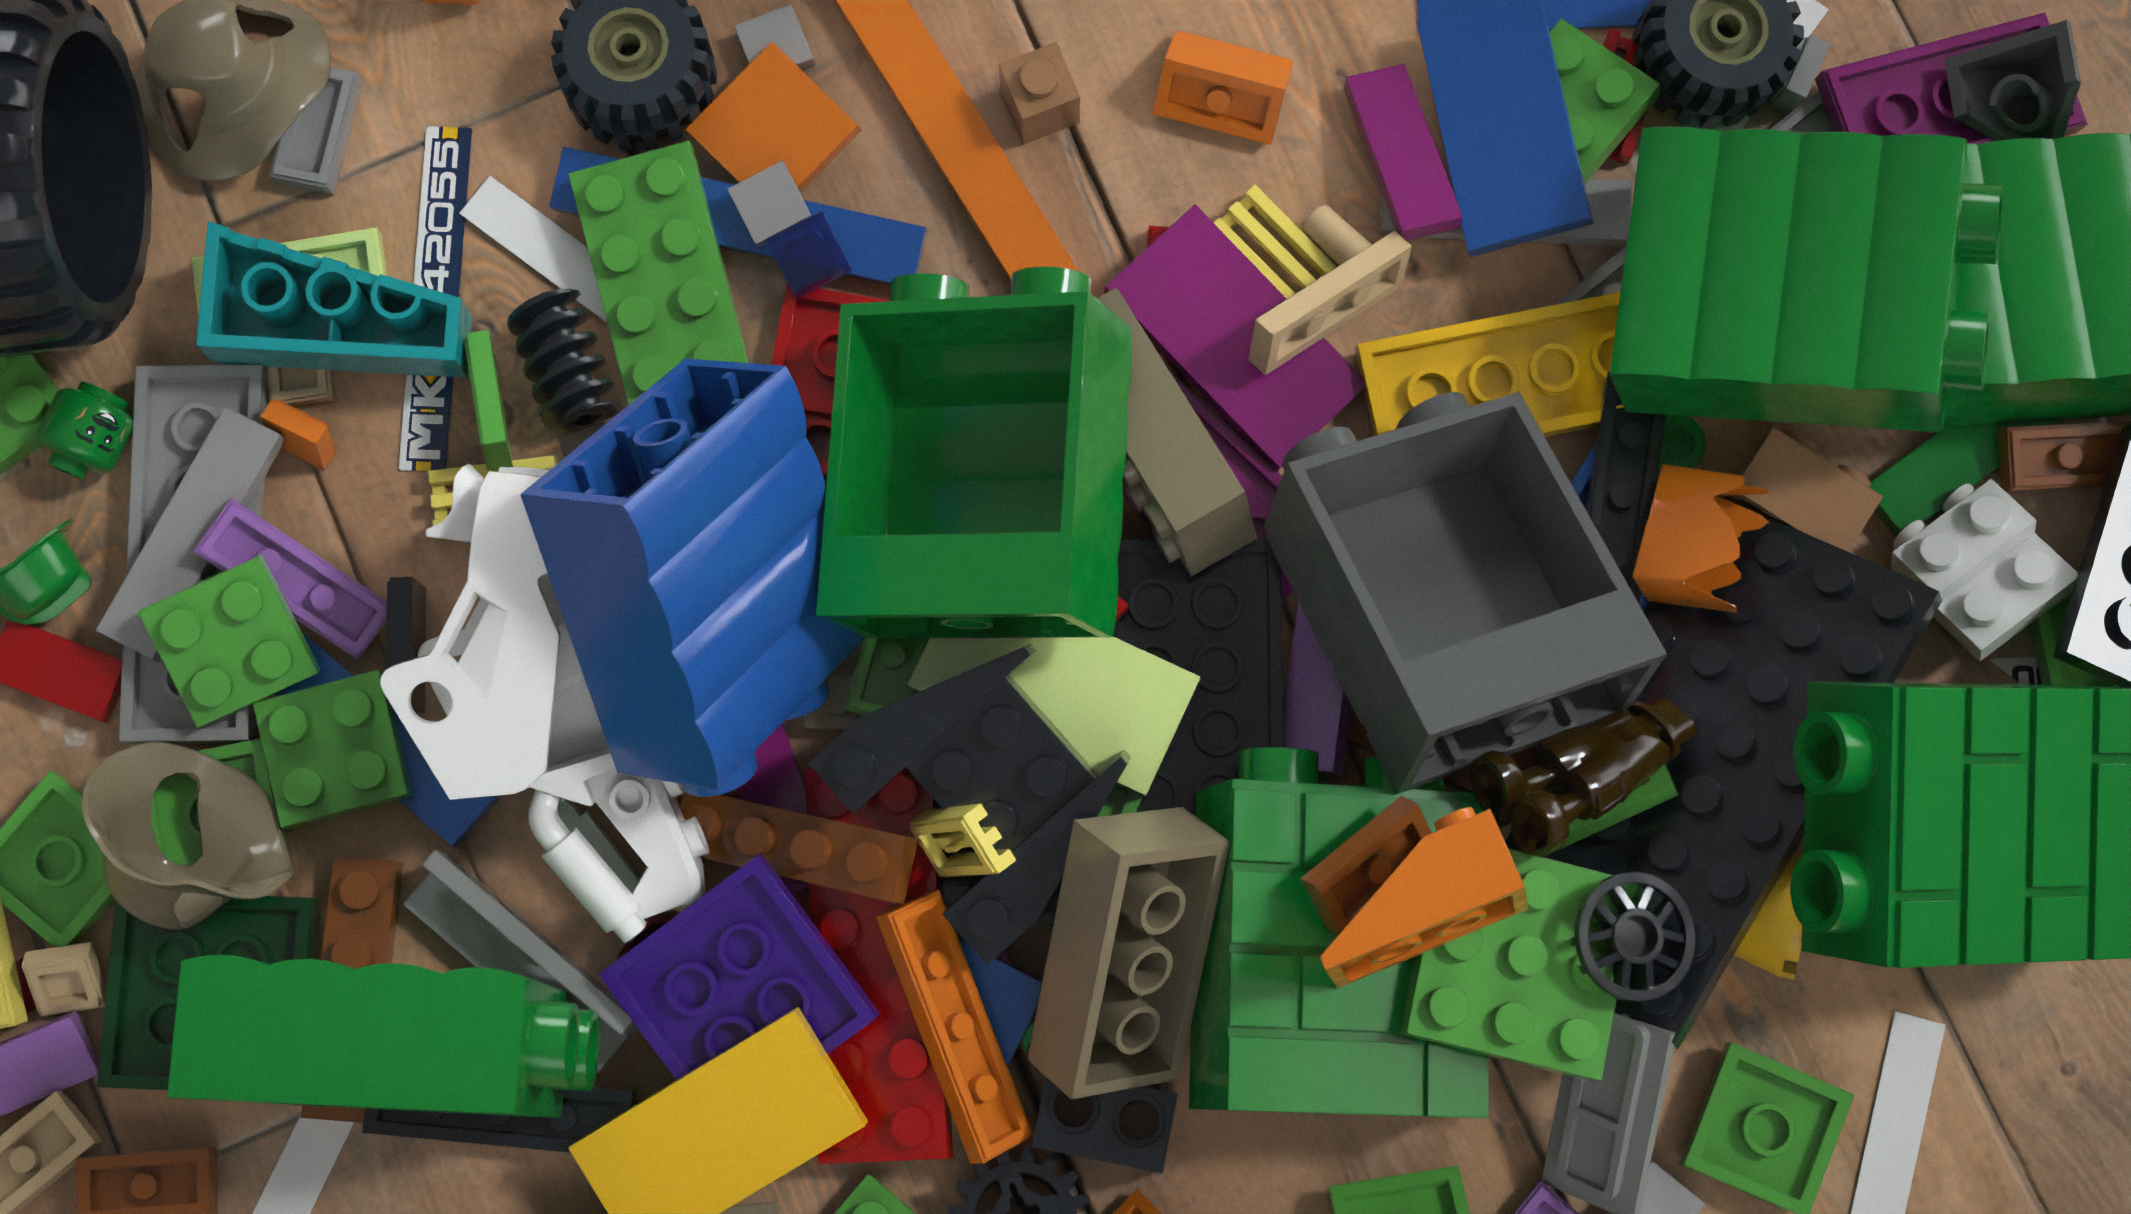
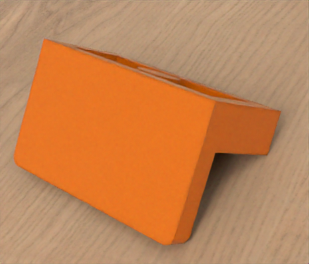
M1175 31L1164 58L1152 114L1271 145L1293 61L1288 58L1203 36Z

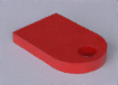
M786 284L771 365L786 366L796 384L805 412L806 438L817 431L831 433L841 304L886 302L890 300ZM828 460L819 462L824 480H827Z

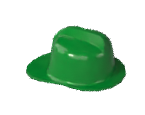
M72 519L54 528L11 564L0 569V614L8 620L22 624L47 622L60 615L89 590L92 584L91 577L64 536V533L74 523Z

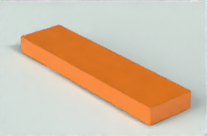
M934 890L876 916V919L970 1164H984L1032 1137L1033 1132L956 931L942 915L947 908L940 890Z

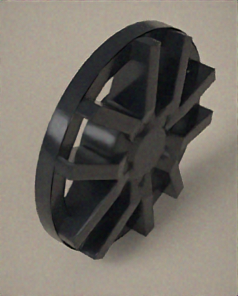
M1627 872L1607 877L1601 880L1589 893H1585L1581 898L1582 904L1576 917L1574 937H1571V944L1576 946L1577 955L1581 966H1579L1581 973L1587 974L1600 989L1619 1000H1652L1674 989L1689 970L1695 951L1693 919L1680 894L1664 880L1641 872ZM1622 884H1640L1632 900L1629 899L1622 888ZM1655 890L1663 899L1651 913L1646 910V907ZM1606 893H1608L1617 908L1618 913L1615 915L1600 901ZM1672 910L1680 924V934L1662 928L1663 923ZM1593 915L1602 926V929L1588 933L1590 918ZM1605 939L1608 951L1594 959L1589 943ZM1664 941L1681 945L1677 961L1660 953ZM1612 963L1613 982L1600 970ZM1632 964H1635L1639 990L1629 989ZM1653 964L1670 971L1663 981L1655 985Z

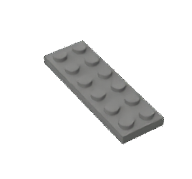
M262 364L136 366L126 576L224 406L263 425L260 415L268 405L267 369ZM265 477L247 509L262 519L264 515ZM214 565L207 578L223 571ZM123 645L119 742L126 745H139L146 742L234 744L255 739L256 715L253 703L197 728L162 659L158 663Z

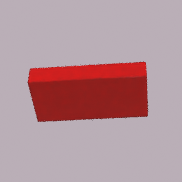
M7 620L0 636V683L108 723L121 693L122 660L34 626Z

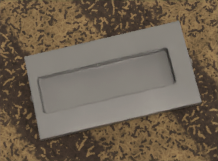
M1614 1011L1602 1081H1588L1562 1074L1541 1179L1543 1183L1613 1214H1640L1674 1050L1672 1040L1676 1034L1675 1032L1631 1019L1627 1014H1619Z

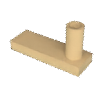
M1323 205L1316 209L1306 220L1302 231L1339 266L1255 320L1248 360L1266 376L1401 288L1412 245L1396 231L1391 232L1372 245L1328 205Z

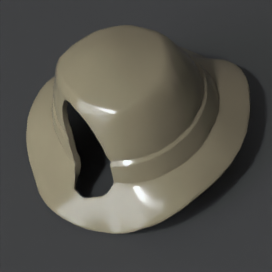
M184 0L161 13L150 29L144 48V57L134 75L140 94L149 146L168 168L190 179L207 181L226 180L255 169L327 84L331 58L328 40L321 24L309 12L280 0ZM236 10L249 12L253 15L281 19L292 24L294 28L281 37L275 36L263 42L254 43L245 37L238 22ZM170 88H184L199 92L205 100L204 112L197 129L198 135L188 151H184L177 144L169 127L163 97L166 90Z
M146 742L107 757L91 772L85 783L81 808L85 824L102 852L105 885L123 909L145 923L171 930L186 929L212 915L230 899L254 900L264 897L278 889L295 874L284 843L278 817L265 790L244 772L206 754L176 744ZM177 774H185L195 780L197 784V810L202 841V856L192 865L182 866L167 859L156 843V837L151 826L150 815L154 793L165 777Z

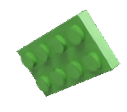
M690 141L568 173L628 404L632 403L685 358L750 363L697 159Z

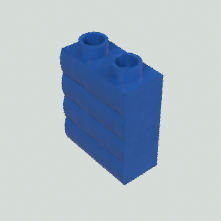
M685 358L520 494L617 773L680 783L683 791L698 797L717 796L737 789L755 774L758 767L755 751L785 720L807 715L819 708L827 700L830 694L827 677L864 640V636L816 616L826 488L820 464L806 438V418L802 400L786 366Z

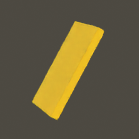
M796 1007L577 1140L568 1149L608 1214H720L865 1127L868 1120L800 1008Z

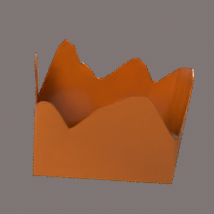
M1662 464L1649 518L1646 521L1632 575L1644 597L1652 602L1737 613L1736 606L1714 597L1711 594L1712 590L1732 585L1741 579V572L1733 563L1740 557L1738 537L1741 536L1742 532L1761 529L1769 522L1762 515L1717 497V495H1758L1769 493L1770 491L1761 487L1745 486V477L1742 475Z

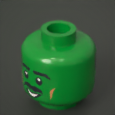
M84 381L80 382L77 389H60L55 394L36 432L38 443L52 453L47 464L80 480H84L88 470L96 473H109L113 471L133 434V419L125 412L129 403L102 388Z

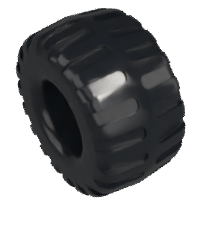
M0 0V358L82 348L109 338L133 308L137 289L142 284L145 274L152 224V174L148 134L140 94L121 42L112 33L108 20L87 0Z

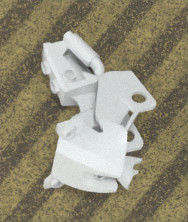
M467 464L459 470L454 478L453 503L449 515L444 521L426 529V536L471 542L468 581L440 636L424 642L419 648L418 658L393 665L385 670L381 676L380 685L450 800L510 795L521 792L528 787L535 789L529 807L528 820L533 835L545 849L541 857L605 933L613 930L621 941L626 943L645 928L647 922L644 919L681 905L685 910L706 894L704 869L700 857L709 854L708 844L697 818L692 817L685 820L675 798V796L684 793L680 783L617 773L520 495L549 470L527 467H499L498 472L489 471L484 479L470 464ZM478 597L481 598L466 627L461 629ZM462 655L459 662H457L453 657ZM430 682L447 715L446 718L439 721H428L422 719L414 712L411 705V695L417 685ZM574 802L587 806H592L595 802L646 864L647 867L641 877L588 809L581 812Z

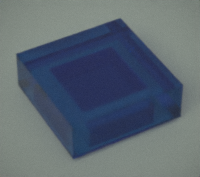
M822 211L766 239L796 299L852 271Z

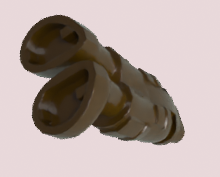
M1662 698L1651 705L1638 701L1631 705L1628 710L1622 709L1610 713L1583 727L1579 725L1566 729L1560 734L1543 741L1533 751L1534 766L1521 770L1515 760L1504 752L1491 750L1479 755L1470 764L1472 789L1483 812L1491 809L1499 829L1511 823L1513 842L1522 852L1537 857L1547 856L1564 845L1570 833L1569 824L1576 818L1585 821L1592 818L1595 821L1619 803H1623L1638 787L1649 782L1650 777L1664 764L1679 755L1680 744L1695 736L1696 727L1687 714L1666 698Z

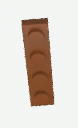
M685 791L682 795L680 810L684 819L697 818L708 844L709 854L701 856V858L742 867L755 856L762 853L778 876L892 903L904 904L918 838L724 795L698 797L690 795Z
M333 856L321 960L335 962L356 969L373 964L392 963L404 863L391 860ZM302 1106L301 1118L364 1123L365 1109L321 1106Z

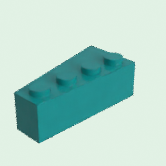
M208 221L196 346L215 364H262L264 367L468 378L469 368L464 338H467L466 333H472L473 317L461 298L383 274L379 276L349 267L347 263L323 256V258L302 253L289 249L285 244L262 237L256 239L233 232L229 227Z

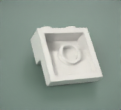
M1992 479L1978 489H1975L1969 483L1956 489L1943 504L1942 511L1944 514L1928 526L1921 520L1914 521L1906 526L1893 542L1895 550L1892 552L1891 564L1892 571L1940 592L1942 602L1933 617L1979 662L2071 594L2078 576V572L2035 533L2037 520Z

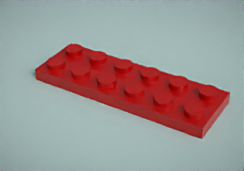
M805 768L807 814L915 838L909 829V822L925 810L939 808L938 802L914 775L905 768L865 805L852 814L813 768ZM918 842L905 902L934 890H940L943 897L942 876H939ZM809 883L811 921L880 1012V1015L828 1054L866 1116L868 1123L865 1127L818 1154V1164L953 1158L951 1112L876 919V916L901 904Z

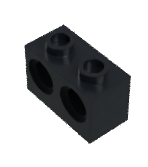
M1046 1077L1032 1147L1163 1173L1178 1094L1164 1091L1165 1082L1093 1095L1090 1096L1093 1111L1089 1120L1081 1126L1069 1127L1062 1124L1054 1113V1102L1061 1090ZM1134 1100L1148 1103L1154 1109L1157 1116L1155 1130L1150 1136L1142 1140L1128 1138L1122 1132L1119 1125V1115L1122 1108Z

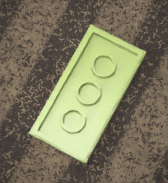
M1115 637L929 639L907 684L909 689L916 692L1031 644L1036 652L1010 676L1097 774L1125 750L1131 758L1116 784L1145 798L1201 678L1192 672Z

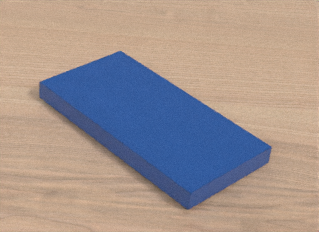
M1486 0L1418 20L1419 35L1454 194L1463 216L1461 225L1469 255L1474 257L1594 224L1543 1Z

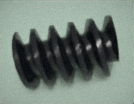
M570 288L543 292L525 301L509 315L507 320V326L512 335L518 336L515 344L517 353L521 358L527 359L523 367L524 374L528 380L536 382L531 391L536 403L544 405L539 415L542 423L553 429L567 430L600 423L618 414L623 409L619 401L601 402L600 396L610 391L614 387V383L611 378H592L591 374L602 368L606 361L603 355L584 356L583 351L594 345L598 339L594 332L576 333L575 328L585 323L589 319V314L586 309H567V305L574 302L581 295L579 290Z

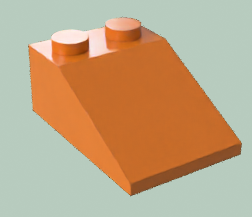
M1467 807L1447 814L1434 823L1436 832L1426 835L1421 839L1320 956L1326 972L1337 988H1341L1528 910L1524 883L1491 809L1475 814L1472 807Z

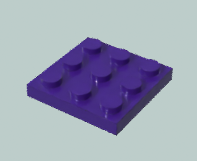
M762 853L755 856L598 974L676 1080L796 1007L800 1008L827 1054L880 1015V1012Z

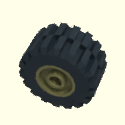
M576 0L578 8L575 11L565 8L559 17L563 30H554L551 44L556 54L551 55L554 72L569 109L573 111L581 127L585 131L591 128L595 139L605 144H608L615 137L619 149L633 150L636 141H643L645 149L649 150L659 148L657 139L667 135L672 143L684 137L681 127L686 123L690 125L701 114L699 106L708 107L712 103L714 94L711 85L717 84L715 59L706 28L694 5L688 6L687 0Z
M1651 0L1638 19L1639 25L1632 34V44H1640L1632 56L1634 67L1660 83L1661 95L1653 105L1662 113L1668 107L1677 111L1675 121L1688 125L1693 118H1698L1700 128L1714 129L1721 119L1726 127L1739 124L1746 115L1750 118L1765 105L1791 75L1789 71L1798 64L1802 51L1796 47L1804 39V26L1793 24V22L1801 14L1797 1L1787 3L1786 0Z

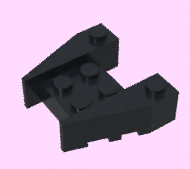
M1031 644L858 718L808 763L852 814L865 805L905 768L914 775L944 810L948 807L982 804L988 815L978 822L980 827L995 826L1002 838L992 846L995 850L1010 849L1016 861L999 874L982 875L955 899L942 915L986 965L1038 920L1063 877L1074 820L1098 816L1131 758L1124 750L1097 774L1016 683L1010 674L1036 652Z

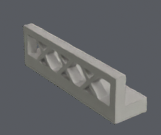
M434 850L422 864L431 873L403 905L475 967L501 969L522 975L570 993L571 1003H576L578 1009L597 1010L600 1025L597 1071L603 1072L639 1030L615 996L453 857Z

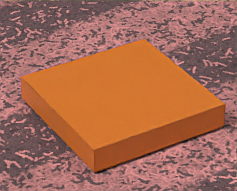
M773 42L685 129L739 183L783 160L800 193L862 131Z

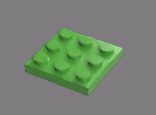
M1508 849L1525 886L1528 910L1415 956L1400 1034L1588 1081H1602L1617 999L1600 989L1587 974L1581 973L1579 968L1581 963L1577 955L1576 946L1571 944V937H1574L1576 917L1582 904L1581 898L1585 893H1589L1601 880L1613 875ZM1622 884V888L1629 899L1632 900L1637 891L1638 884ZM1606 893L1600 901L1615 915L1618 913L1617 908L1608 893ZM1593 915L1590 918L1588 933L1602 929V926ZM1605 939L1589 943L1594 959L1608 951ZM1612 963L1600 970L1613 982Z

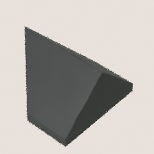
M2064 20L1944 59L1953 115L1957 120L1994 141L2020 138L2057 139L2064 137L2081 85L2072 27L2069 21Z

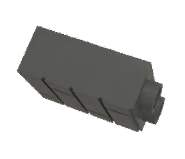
M1520 392L1471 407L1462 393H1443L1431 397L1412 408L1399 421L1396 430L1357 441L1349 428L1332 427L1308 436L1297 443L1285 455L1282 461L1284 473L1263 526L1267 533L1266 538L1292 590L1298 594L1300 598L1299 603L1327 659H1331L1333 663L1332 668L1361 726H1365L1367 730L1366 735L1396 794L1448 777L1455 771L1460 770L1462 772L1468 770L1472 761L1485 752L1495 750L1511 755L1539 745L1566 729L1579 725L1583 727L1610 713L1622 709L1628 710L1667 655Z

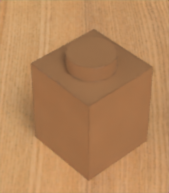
M1057 42L999 64L1000 91L1023 145L1080 123V95Z

